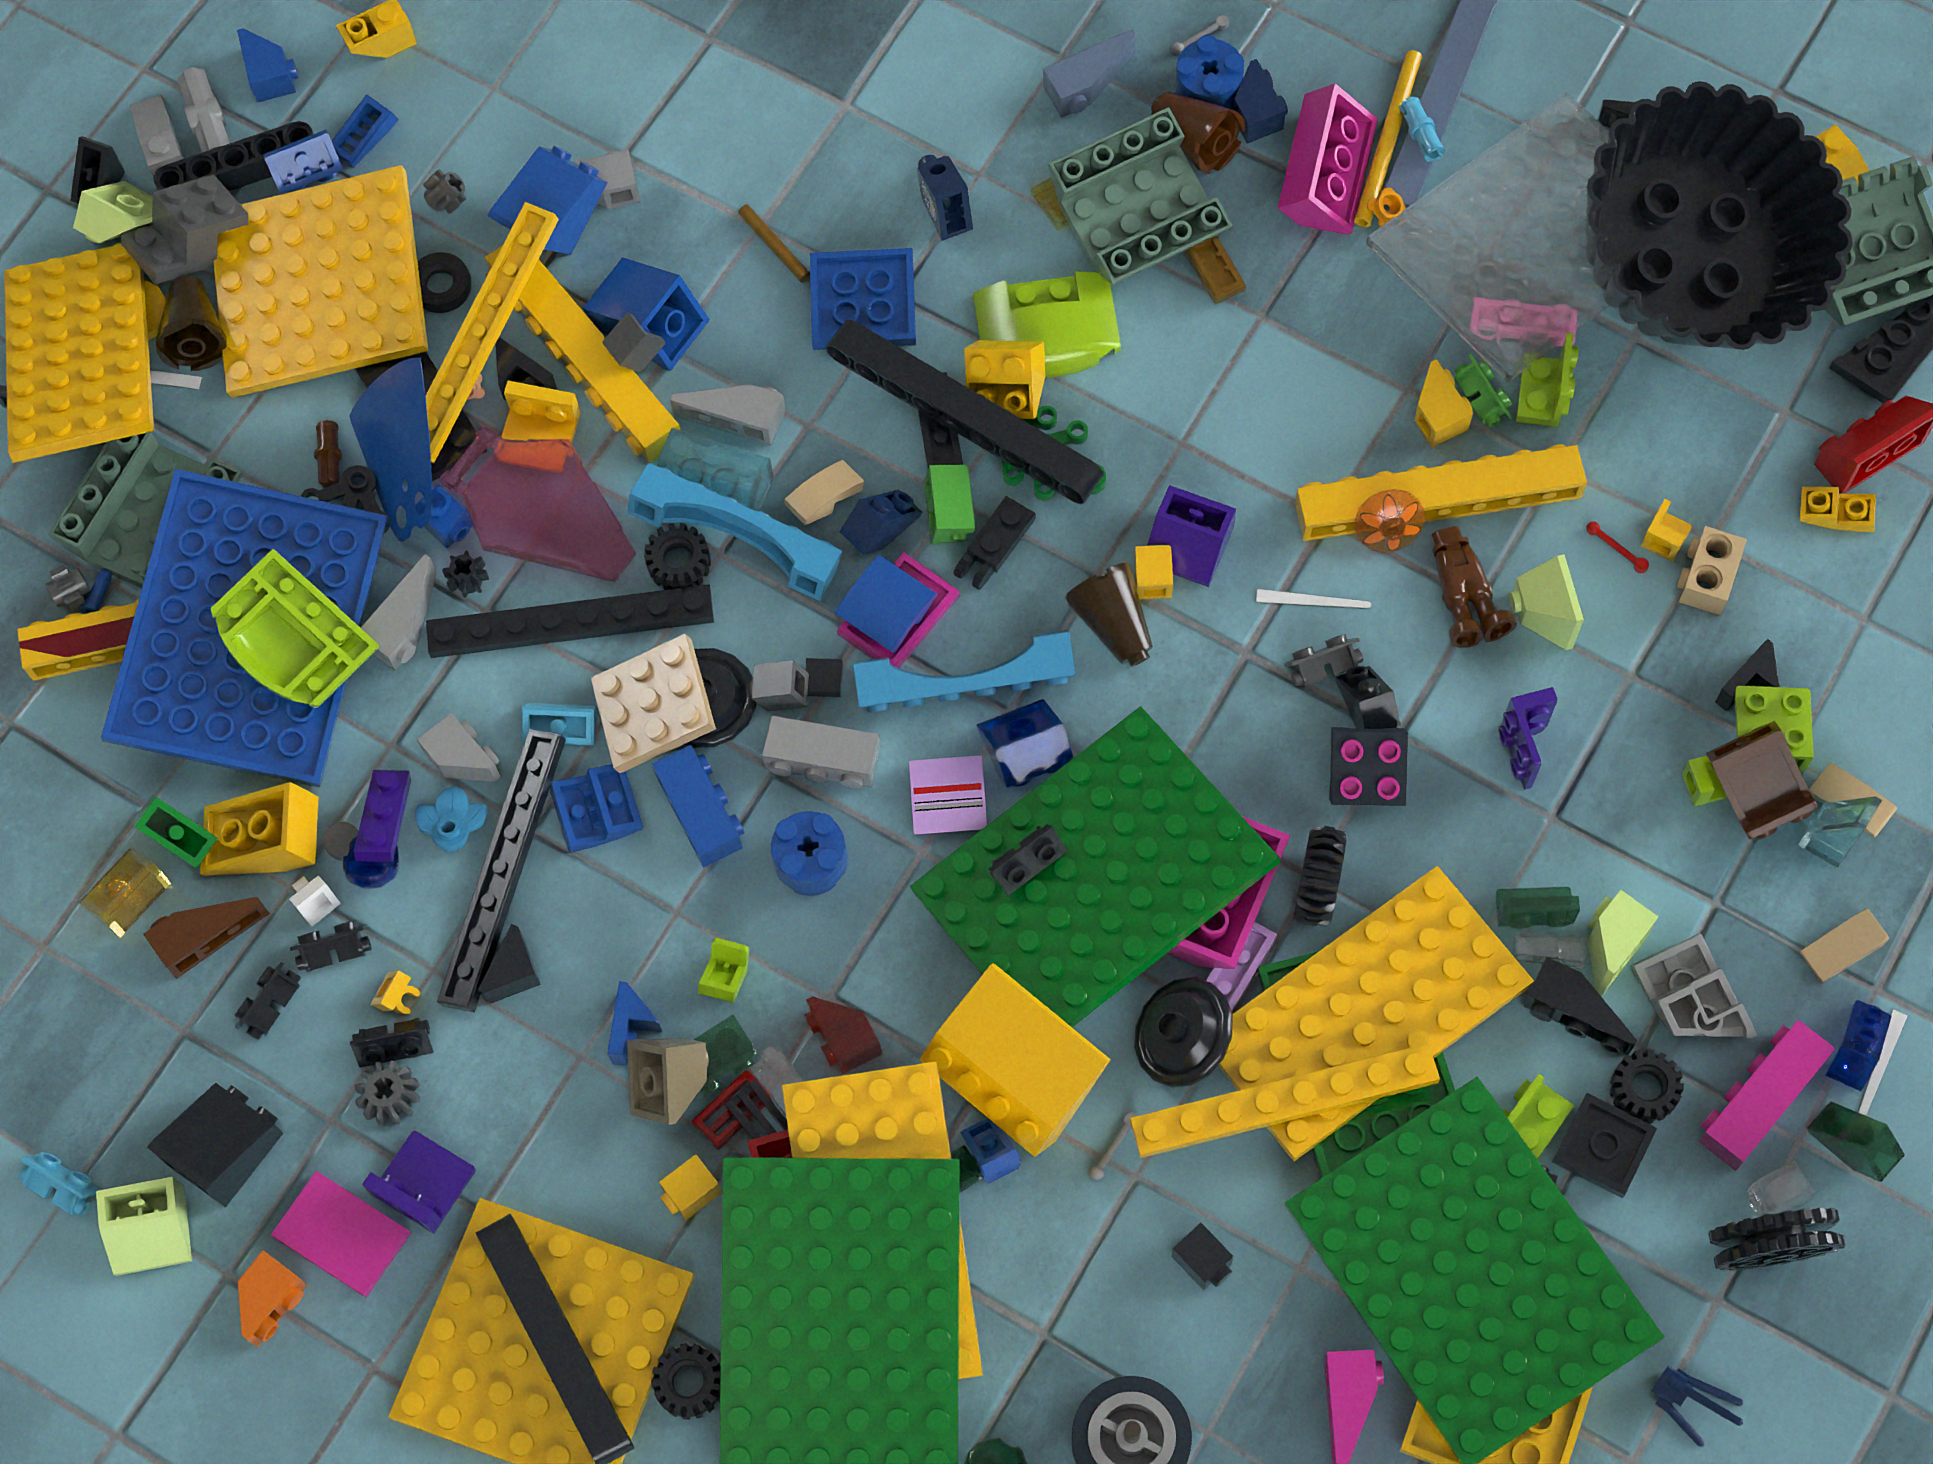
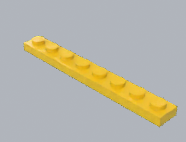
M527 202L524 203L425 396L432 463H435L559 220L556 214Z
M1426 1043L1130 1118V1124L1139 1157L1144 1158L1437 1084L1440 1081V1077L1430 1045Z

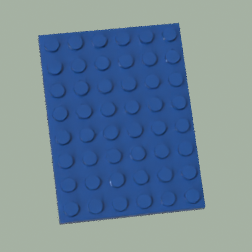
M175 469L101 735L102 741L320 787L347 680L318 708L281 697L251 677L233 658L219 635L216 617L213 618L211 607L263 557L274 549L352 621L361 627L387 524V515Z

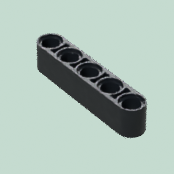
M292 122L164 165L155 172L153 177L154 184L159 191L214 174L228 191H232L272 177L263 154L314 133L306 122Z

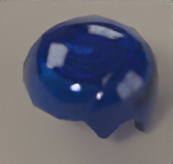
M354 837L349 843L347 855L343 856L342 859L343 872L346 879L351 884L362 889L382 888L392 881L398 873L400 858L397 845L393 862L356 861L354 847L357 837Z

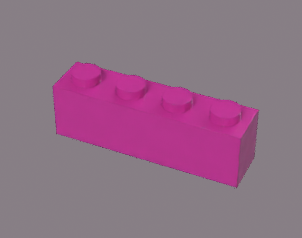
M1797 1020L1790 1029L1784 1025L1779 1029L1769 1042L1775 1047L1767 1057L1762 1053L1756 1057L1746 1070L1752 1075L1744 1085L1737 1081L1723 1098L1729 1104L1722 1113L1714 1109L1700 1126L1706 1132L1698 1142L1735 1171L1836 1049L1800 1020Z

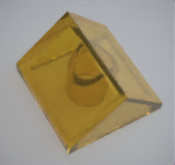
M129 848L78 903L121 938L169 887L171 882L152 861Z

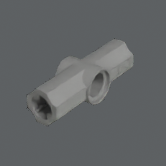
M195 67L183 70L182 75L177 78L178 85L186 103L184 110L193 134L197 136L202 153L229 144L230 139L224 127L227 125L217 97L213 95L205 70L196 69Z

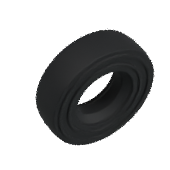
M436 252L426 255L417 261L423 309L434 313H445L455 310L467 300L471 291V276L467 266L460 258L450 253ZM440 272L451 275L453 277V284L447 291L435 293L428 289L427 283L432 275Z

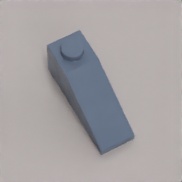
M1133 29L1043 68V88L1061 118L1071 113H1079L1091 105L1135 54L1136 34Z

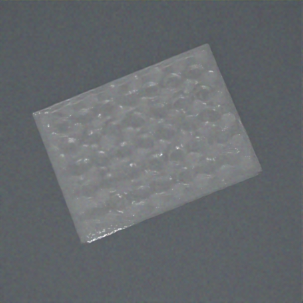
M1568 92L1563 93L1367 237L1366 244L1467 344L1485 359L1507 383L1530 367L1532 362L1540 359L1559 345L1566 336V333H1570L1574 329L1577 331L1609 307L1604 299L1603 293L1605 289L1596 285L1593 280L1594 266L1587 259L1586 237L1587 184L1589 178L1593 175L1595 152L1599 146L1608 143L1609 131Z

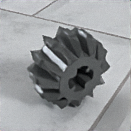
M391 1060L385 1070L380 1062H376L374 1066L376 1072L371 1075L368 1071H362V1076L367 1082L355 1085L356 1092L361 1094L355 1100L358 1108L364 1109L363 1116L367 1120L376 1117V1122L380 1126H384L390 1117L395 1125H399L401 1122L400 1113L404 1112L408 1116H413V1110L408 1104L420 1102V1096L413 1092L420 1084L416 1078H411L412 1071L407 1066L399 1069L397 1062ZM387 1088L390 1092H394L389 1098L382 1095V1092Z

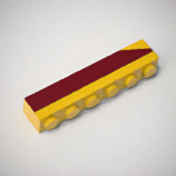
M139 599L132 604L123 606L109 605L102 607L99 611L87 614L72 613L60 620L50 622L36 621L28 627L17 629L22 668L35 681L121 662Z

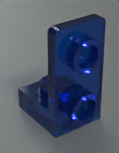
M1856 1000L1850 1013L1843 1040L1830 1061L1825 1076L1861 1092L1879 1062L1892 1016L1877 1006Z

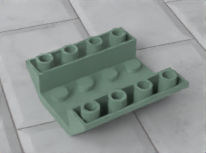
M1169 107L1048 164L1058 205L1090 266L1111 285L1121 282L1233 227L1218 197L1210 200L1207 198L1180 147L1185 136Z
M152 432L108 441L48 535L91 566L100 570L107 569L111 572V575L142 588L174 470H183L237 483L243 476V472L213 458L205 465L161 446Z

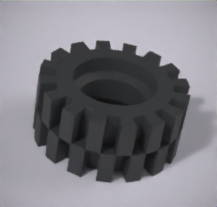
M674 523L668 524L669 531L666 532L662 527L658 528V536L656 537L651 534L648 538L650 545L646 544L644 549L646 553L644 555L645 562L654 583L658 586L662 583L664 590L671 589V586L674 589L681 588V586L692 587L693 582L700 585L703 582L702 575L708 576L710 572L708 566H711L710 553L703 534L700 533L698 535L697 529L693 526L688 530L685 523H680L679 529H675ZM674 548H685L691 553L689 563L679 568L669 567L664 562V558L667 552Z
M1647 1049L1645 1053L1637 1050L1633 1052L1632 1056L1627 1055L1624 1057L1611 1077L1610 1084L1612 1086L1609 1089L1610 1096L1615 1097L1613 1101L1615 1107L1618 1108L1620 1106L1626 1113L1640 1120H1645L1648 1124H1652L1656 1119L1661 1121L1668 1114L1670 1115L1682 1097L1681 1093L1684 1090V1083H1680L1683 1075L1681 1070L1675 1071L1674 1068L1677 1064L1673 1059L1668 1063L1665 1060L1666 1054L1660 1052L1656 1056L1653 1055L1654 1050ZM1642 1073L1653 1075L1660 1083V1095L1653 1100H1644L1638 1097L1632 1088L1633 1078Z
M687 1343L680 1344V1348L677 1349L671 1347L667 1350L669 1353L666 1356L661 1355L658 1358L659 1364L653 1368L652 1374L654 1379L651 1380V1384L655 1392L654 1395L661 1406L675 1417L680 1416L686 1420H690V1417L693 1416L697 1419L704 1417V1412L709 1411L710 1413L715 1409L714 1404L716 1402L720 1403L721 1366L712 1352L701 1348L700 1345L693 1344V1346H688ZM685 1367L697 1368L703 1375L701 1389L692 1396L678 1394L673 1385L675 1375Z

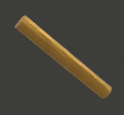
M748 204L742 206L738 214L801 283L806 282L810 278V272Z

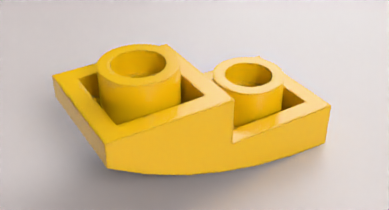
M1802 486L1800 522L1845 531H1875L1876 494H1839V487Z

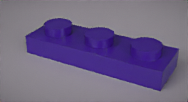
M373 770L354 847L356 861L393 862L411 784L409 771Z

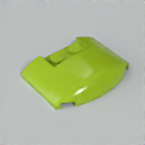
M1075 271V276L1008 285L1007 280L973 292L980 340L1044 342L1045 378L1065 376L1084 371L1098 365L1099 359L1114 349L1115 354L1121 350L1111 286L1099 273Z
M274 549L263 557L211 607L213 618L216 617L219 635L237 663L251 677L270 691L288 700L309 704L311 707L318 708L380 647L376 641Z

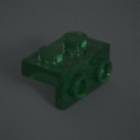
M1570 887L1498 889L1495 893L1498 927H1511L1514 929L1540 925L1556 928L1574 924L1580 912L1579 896H1572Z
M734 1014L693 1039L706 1043V1051L709 1056L707 1081L700 1090L702 1095L706 1096L723 1085L720 1078L730 1071H733L737 1076L755 1064L752 1057L758 1054L757 1050Z

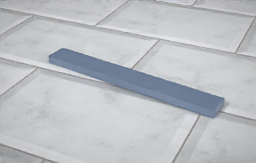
M1461 0L1420 100L1427 117L1433 119L1436 125L1435 132L1440 142L1443 139L1497 0ZM1408 132L1385 188H1392L1395 193L1399 194L1404 202L1406 211L1413 213L1433 162L1425 160L1417 141L1411 139Z

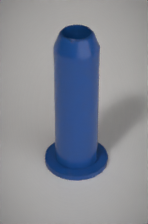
M101 569L98 572L85 605L79 608L82 614L99 611L112 578L109 570Z

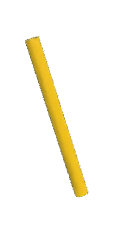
M1414 50L1406 52L1354 222L1361 227H1369L1371 225L1374 213L1367 209V202L1371 198L1380 196L1404 118L1399 110V105H1402L1401 102L1410 97L1421 63L1422 55Z

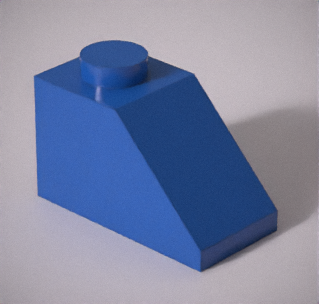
M244 28L238 29L237 33L247 77L256 101L261 102L296 93L293 79L298 78V73L293 58L287 60L281 46Z

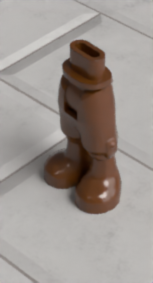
M1458 526L1440 529L1432 533L1435 543L1432 552L1436 558L1438 575L1443 591L1442 600L1447 609L1452 612L1454 624L1449 629L1451 644L1459 648H1468L1477 645L1481 641L1482 634L1485 642H1493L1512 632L1517 626L1515 617L1509 610H1497L1492 602V585L1487 581L1481 563L1469 545L1468 538L1462 537ZM1468 602H1471L1475 606L1479 617L1480 626L1478 622L1472 618Z

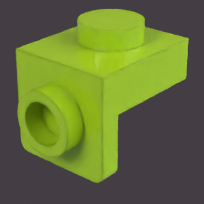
M714 938L711 944V957L698 983V994L734 1003L748 972L749 947L733 941Z

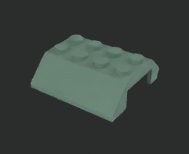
M1914 156L1891 163L1890 174L1887 167L1883 166L1859 174L1858 184L1854 177L1843 180L1839 193L1846 197L1852 208V216L1844 226L1850 230L1853 236V246L1847 255L1842 256L1847 268L1846 277L1843 282L1831 286L1833 300L1830 306L1825 309L1842 327L1933 296V216L1923 193L1933 185L1926 165L1920 167Z

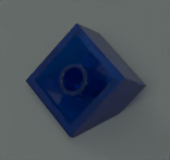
M1044 699L976 724L995 770L1007 788L1024 786L1032 778L1045 773H1055L1074 758L1062 721Z

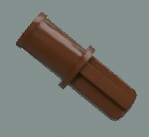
M329 420L318 422L316 425L317 449L314 450V458L318 462V483L323 488L339 482V460L342 458V451L338 448L339 426L336 422Z

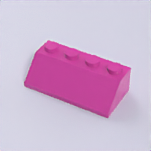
M1335 83L1304 94L1278 209L1300 226L1347 235L1353 231L1354 219L1359 205L1378 118Z
M1243 817L1281 860L1290 835ZM1278 865L1166 954L1198 967L1235 969Z

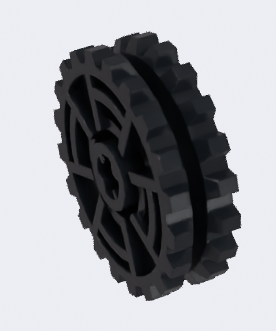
M1835 1208L1790 1210L1777 1214H1766L1756 1218L1743 1219V1221L1731 1222L1725 1226L1716 1227L1715 1230H1710L1708 1233L1710 1243L1727 1249L1714 1257L1715 1267L1722 1271L1769 1267L1808 1260L1812 1257L1824 1256L1827 1253L1843 1249L1846 1246L1844 1235L1833 1231H1826L1840 1221L1838 1210H1835Z

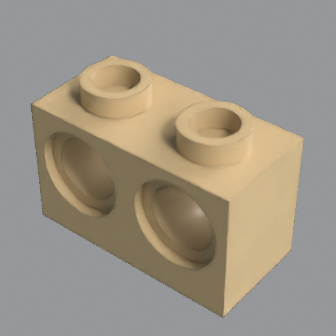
M1707 526L1704 527L1700 538L1693 536L1686 557L1692 558L1690 568L1683 567L1676 588L1683 589L1679 603L1721 616L1728 601L1747 539ZM1707 551H1715L1720 554L1721 558H1714ZM1704 581L1711 586V589H1704L1697 582Z

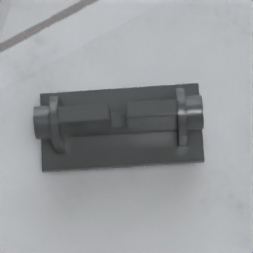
M1342 634L1326 640L1327 647L1314 652L1311 646L1292 653L1294 660L1286 662L1284 665L1285 667L1294 666L1296 672L1291 673L1292 681L1296 687L1302 685L1305 688L1308 685L1328 678L1324 665L1328 663L1333 676L1363 662V656L1359 648L1354 650L1352 647L1353 643L1360 640L1359 638L1347 639L1346 634Z

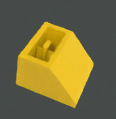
M978 340L964 348L966 387L1020 419L1036 418L1045 380L1044 342Z

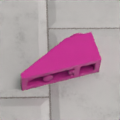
M1374 1350L1326 1352L1324 1357L1332 1464L1349 1463L1378 1391V1385L1384 1384L1382 1361H1375Z

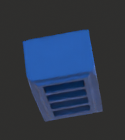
M366 94L332 139L337 155L355 167L394 127L399 119L389 109ZM373 114L379 117L376 122L370 119ZM364 123L371 127L368 133L360 128ZM355 132L363 137L360 143L351 137ZM345 142L356 148L352 154L342 147Z

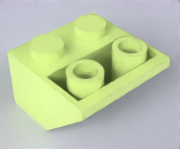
M174 1177L96 1191L99 1230L113 1275L119 1276L192 1262L185 1187Z

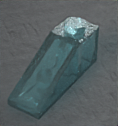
M1873 796L1824 803L1817 814L1812 812L1801 824L1798 830L1805 834L1798 845L1838 868L1867 827L1882 800Z

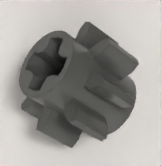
M438 169L423 183V186L427 189L424 192L425 201L435 211L446 209L451 214L466 200V197L463 195L465 184L454 172H447L444 175Z
M66 564L50 571L53 580L45 585L57 607L66 604L70 611L86 603L83 595L91 590L79 568L70 571Z

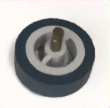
M1122 1376L1108 1380L1098 1385L1084 1398L1074 1417L1072 1452L1076 1464H1187L1191 1451L1192 1431L1185 1408L1168 1388L1152 1379L1139 1376Z

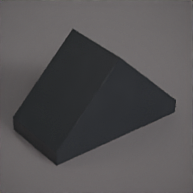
M84 136L78 138L70 201L79 204L82 191L120 182L125 174V170L112 146Z
M511 924L478 989L484 1001L488 1003L497 1002L541 985L525 939L519 927Z

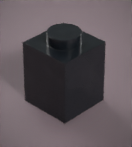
M1202 1223L1198 1224L1172 1250L1171 1257L1203 1290L1211 1283L1218 1287L1232 1273L1229 1267L1232 1265L1234 1256Z

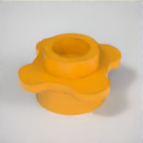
M1384 188L1380 196L1371 198L1367 202V209L1376 215L1378 224L1382 228L1390 227L1394 219L1402 218L1406 214V207L1401 196L1395 193L1392 188ZM1384 205L1389 207L1388 211L1384 209Z

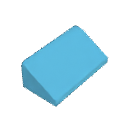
M526 703L522 706V743H525L528 731L532 729L561 734L566 738L565 744L594 745L598 706Z

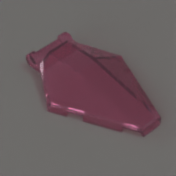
M482 425L475 434L477 438L451 470H445L439 478V481L446 488L462 497L482 550L616 582L634 559L636 552L623 533L622 526L596 483L592 482L584 469L582 460L569 439L510 440L502 438L490 428ZM488 446L494 448L493 454L468 484L461 480Z

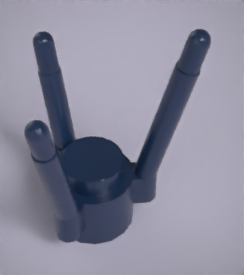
M1668 1365L1651 1390V1392L1659 1396L1655 1404L1666 1411L1699 1447L1704 1446L1703 1439L1674 1408L1673 1403L1681 1407L1688 1396L1738 1426L1743 1425V1420L1695 1391L1693 1387L1737 1406L1743 1405L1742 1399L1698 1380L1681 1369L1676 1371Z

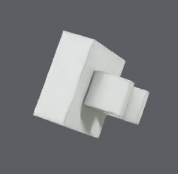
M319 875L311 882H308L303 876L292 885L297 893L289 900L311 927L341 904Z

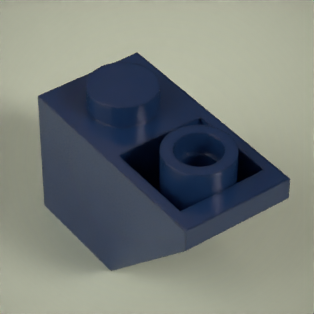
M1257 59L1250 61L1234 99L1233 110L1244 118L1245 132L1242 130L1240 132L1247 144L1284 130L1285 115L1288 114L1284 98L1281 95L1277 96L1273 89V80L1267 69L1263 70Z
M898 489L859 499L839 532L864 555L884 549L914 523L923 512L914 504L913 499L908 494Z

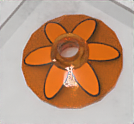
M1397 489L1381 491L1369 497L1360 506L1355 517V532L1361 543L1371 550L1384 553L1398 551L1410 545L1420 535L1425 524V510L1419 499L1407 491ZM1392 525H1397L1394 528L1388 529Z

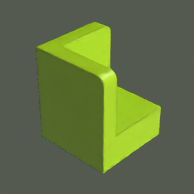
M1703 756L1688 760L1682 771V776L1693 806L1726 799L1727 796L1708 757Z

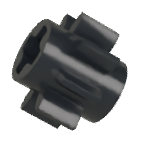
M465 551L464 555L456 557L451 555L449 568L442 569L445 578L449 579L446 583L449 591L453 592L458 588L463 598L476 591L481 593L482 581L489 580L487 571L483 569L485 566L483 558L480 556L474 560L468 551Z

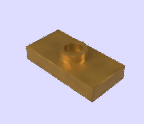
M1218 236L1184 251L1214 304L1245 292L1246 284Z

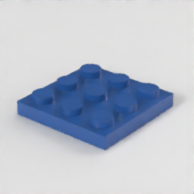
M912 248L810 253L813 350H825L828 342L847 319L861 324L896 346L916 345Z

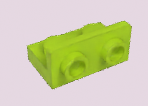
M1540 1074L1536 1076L1532 1083L1525 1079L1513 1097L1518 1103L1511 1113L1506 1109L1503 1110L1537 1160L1575 1106L1544 1085L1543 1081L1545 1078Z

